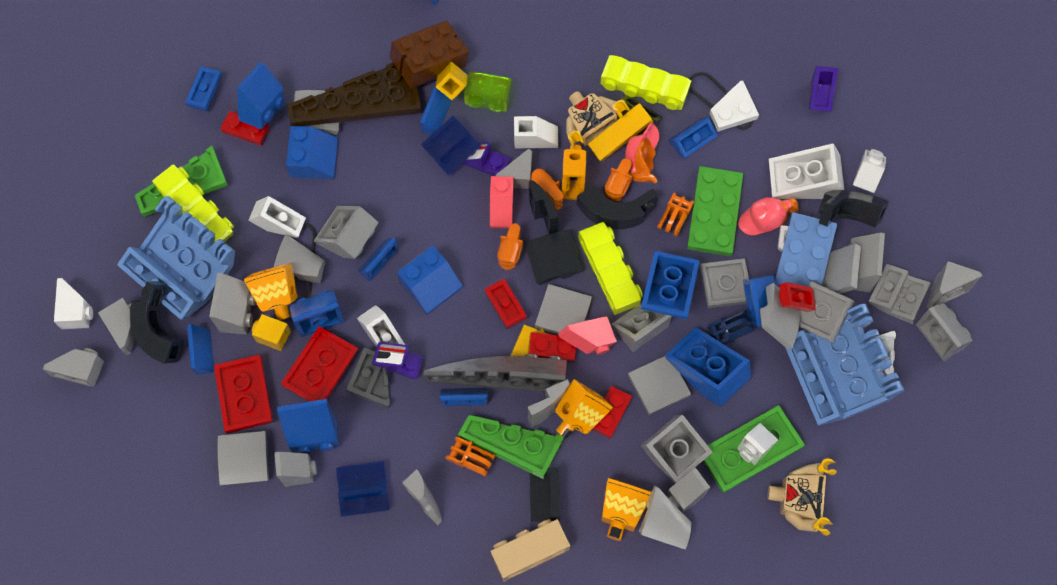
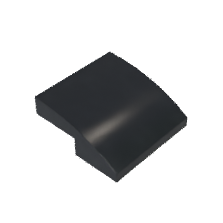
M529 181V203L534 220L543 218L548 234L558 232L559 217L551 199L535 181Z
M571 230L555 232L525 242L537 284L542 285L559 277L565 279L583 271Z

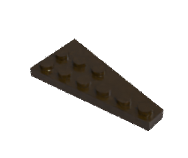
M392 62L387 64L384 69L379 71L372 70L343 82V85L334 89L330 87L325 89L324 93L316 96L310 95L288 104L290 127L421 113L417 87L412 89L409 87L401 75L402 71H398Z

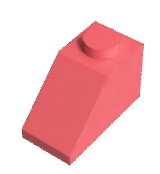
M491 176L490 228L509 229L512 224L513 177Z
M607 316L568 325L558 333L561 339L586 354L594 352L597 355L604 354L610 351L609 347L617 342Z

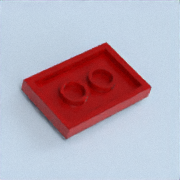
M319 326L281 382V386L308 402L328 399L359 352V349Z
M261 355L214 365L226 434L273 423Z

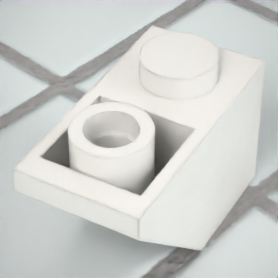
M537 116L514 117L515 148H558V126Z
M871 149V151L865 150L854 178V186L873 193L875 192L885 170L886 157L883 156L882 152Z
M760 423L743 438L737 449L740 451L739 455L746 462H752L756 465L776 444L778 439Z

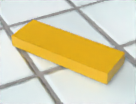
M639 103L589 142L588 145L597 158L603 162L626 144L631 137L636 136L654 121Z

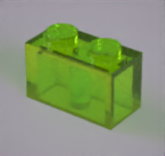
M469 71L464 91L465 104L473 108L484 107L496 112H507L512 91V79Z

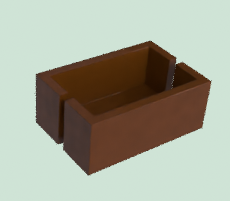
M448 20L392 41L390 59L398 71H402L401 75L412 89L437 79V76L450 62L460 69L465 68L469 50L460 37L456 38L457 33Z

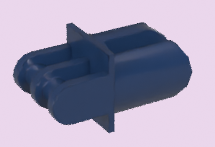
M747 310L725 319L719 318L720 320L709 324L707 327L709 330L711 329V337L726 345L731 342L735 343V339L754 332V327L750 326L752 324L750 318H746L748 316ZM722 325L723 329L718 331L717 327ZM726 335L727 338L722 340L721 336Z

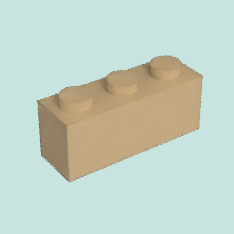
M551 519L545 520L537 525L538 529L531 532L529 529L524 530L516 535L517 539L510 542L503 540L493 546L494 550L490 551L503 582L570 550V544L558 519L555 521H551Z

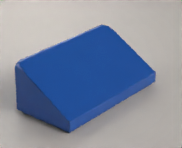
M436 86L433 88L420 121L422 133L435 137L440 132L451 100L438 90Z
M704 117L670 138L669 142L684 159L716 138L718 134L709 117Z
M385 239L360 267L358 273L367 280H372L397 252L398 245L396 239Z
M189 324L187 326L191 369L197 375L213 373L214 364L210 330Z
M441 389L440 403L441 406L487 405L488 389Z

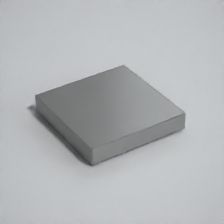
M852 244L830 252L822 283L823 287L839 294L857 289L860 245Z
M745 258L700 264L707 309L746 304L743 279H749Z
M811 281L809 287L813 289L816 310L811 312L800 311L799 327L834 343L848 316L847 310L852 308L855 301Z
M548 284L535 328L558 334L568 325L584 322L592 297Z
M665 356L631 371L627 375L649 416L691 396L681 374Z

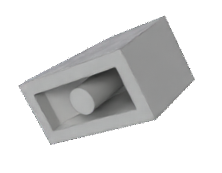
M121 298L98 312L119 348L128 356L131 354L135 342L130 325L131 303L127 304Z
M85 348L84 351L74 349L45 364L43 370L52 377L94 387L104 361L98 356V352L92 349Z
M274 453L276 474L285 487L314 483L313 475H317L315 460L312 461L308 454Z
M693 468L668 490L667 496L683 513L702 500L710 486L698 470Z

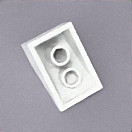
M834 143L769 159L773 198L823 199L824 193L828 191L844 190L841 156Z

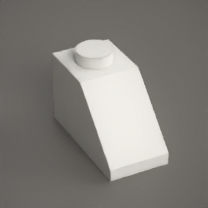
M267 196L256 201L248 221L268 232L297 238L306 217Z
M57 278L54 322L61 329L89 328L90 320L93 319L92 307L62 278Z
M376 305L357 318L376 347L378 342L405 345L385 312Z

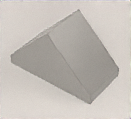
M530 149L526 150L497 173L496 176L513 177L514 188L529 189L532 151Z

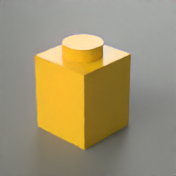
M450 62L437 76L436 88L453 100L466 87L468 75L454 63Z
M263 314L259 320L255 321L252 327V336L256 342L278 351H282L291 333L287 323Z

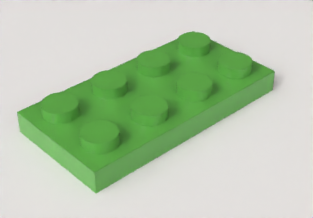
M699 166L687 245L688 250L732 256L743 173Z
M778 405L707 445L713 453L704 459L703 463L721 492L725 493L802 449L805 444ZM761 423L778 441L754 465L752 462H746L739 455L740 451L737 448L743 438Z

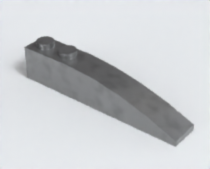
M535 354L475 358L424 370L423 376L425 382L546 392V388L565 381L567 360H562L558 356L539 358Z

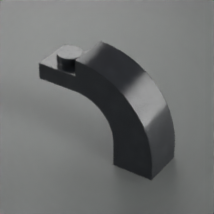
M595 184L577 195L576 205L595 224L604 222L611 229H628L643 223L645 213H649L656 207L658 195L651 189L631 202L616 203L607 199Z
M851 190L828 191L824 193L818 214L821 215L819 224L827 227L836 219L846 218L876 227L882 222L889 201Z
M146 281L141 292V300H132L130 325L133 336L140 348L151 358L164 364L176 363L179 360L184 340L170 335L163 328L160 321V307L167 284L160 281Z

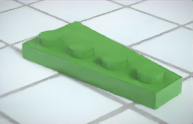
M213 146L207 148L206 152L199 157L195 156L190 159L189 163L182 167L189 175L187 180L192 185L196 183L204 194L228 186ZM153 184L135 195L142 216L146 217L157 213L155 208L164 198Z
M472 415L467 417L458 433V437L468 442L471 441L474 446L496 455V457L544 479L564 440L562 435L556 434V436L544 434V431L522 429L521 426L499 424V421Z

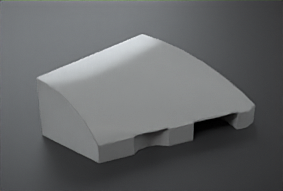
M285 235L274 267L291 262L293 274L298 280L321 283L325 261L292 237Z
M416 469L402 482L403 486L438 526L442 522L440 510L422 476Z
M654 485L646 504L648 510L639 533L686 550L692 523L668 499L661 489Z

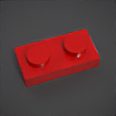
M229 111L220 130L224 134L262 146L270 126L266 124L261 130L239 121L238 113Z
M505 279L484 289L485 294L506 329L527 319V315Z
M789 282L779 284V299L783 308L804 312L816 310L812 287Z
M535 332L530 333L528 354L538 355L539 358L558 356L562 360H567V362L573 363L575 361L576 347L559 336Z
M613 386L610 387L604 398L613 408L592 429L609 439L612 438L632 399L631 395Z

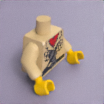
M579 91L573 93L569 98L573 106L568 109L570 116L566 119V134L571 146L575 147L574 143L581 141L584 147L587 146L589 142L618 120L617 115L621 118L623 110H630L625 101H614L603 96L597 97L594 93L584 98Z
M827 458L821 464L806 465L790 472L783 479L782 487L771 485L768 487L767 500L780 501V514L785 515L786 520L798 530L811 532L819 530L825 536L831 533L829 530L823 529L824 525L833 524L828 518L823 517L826 475L822 474L823 472L829 475L836 474L837 471L835 469H827L829 464L836 463L832 459Z

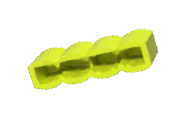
M609 55L600 84L610 91H622L629 97H642L651 104L662 103L670 110H682L690 89L691 80L680 75L669 74L661 69L649 68L638 62H630L619 56Z
M173 164L152 180L153 185L164 197L170 196L176 203L182 206V214L189 212L193 215L192 217H195L209 231H212L215 234V242L219 239L226 242L234 235L231 230L234 228L232 223L226 217L222 219L217 214L219 211L217 206L211 200L207 202L202 197L204 194L202 189L196 183L192 185L187 180L189 175L181 166L177 168Z
M602 222L579 231L578 239L614 315L639 306L643 297L639 285H635L631 280L633 278L632 270L629 265L625 266L622 261L624 255L620 246L616 247L613 242L615 237L611 227H607Z

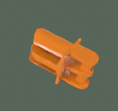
M623 159L617 170L611 168V174L605 184V197L613 202H619L624 197L628 187L631 186L632 176L630 175L632 162L630 159Z
M543 169L534 170L531 175V181H535L546 192L556 210L561 209L563 206V193L559 190V180L555 182Z
M674 192L670 201H668L667 208L657 228L662 229L670 214L671 217L665 232L670 233L676 220L680 219L673 233L677 237L684 222L687 220L694 201H687L684 196L682 198L676 196L677 193Z
M516 223L510 225L507 237L501 236L497 253L498 263L505 270H511L516 266L521 251H523V241L520 240V226Z
M455 437L456 443L450 447L451 453L446 455L445 459L460 466L462 469L465 467L486 477L488 472L483 468L490 469L492 465L487 459L494 460L496 455L474 446L471 441L468 442L460 437ZM462 445L468 447L466 452L460 449ZM457 454L463 456L461 461L456 459Z

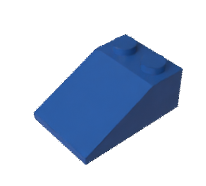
M654 251L641 309L687 319L700 260Z
M697 327L665 355V358L702 396L719 407L729 400L751 378L750 360Z
M327 399L277 407L285 438L292 453L310 454V451L320 449V451H331L335 446H340L337 418Z

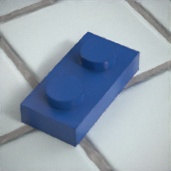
M203 66L200 67L185 101L187 107L208 111L223 76L221 71Z

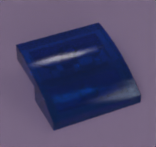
M454 115L421 144L448 176L481 147Z
M384 461L336 468L341 517L390 510Z

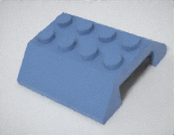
M165 196L155 208L157 212L163 213L140 248L129 247L117 266L142 287L145 286L146 281H160L167 284L162 304L180 320H184L211 299L214 294L217 273L225 275L229 273L234 264L235 250L225 244L222 239L215 242V234L212 231H209L199 220L192 217L193 215L189 212L182 214V206L176 203L170 196Z
M860 304L847 310L849 315L834 343L811 332L807 333L802 330L798 332L793 348L789 350L786 348L818 426L850 418L888 402L905 391L901 381H896L899 378L897 373H890L884 377L883 371L892 366L893 363L891 359L885 360L889 355L881 337L876 338L879 335L878 330H870L867 333L864 331L873 322L872 317L868 316L870 312L866 304Z

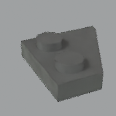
M364 347L346 392L388 408L390 400L387 370L372 365L375 351Z

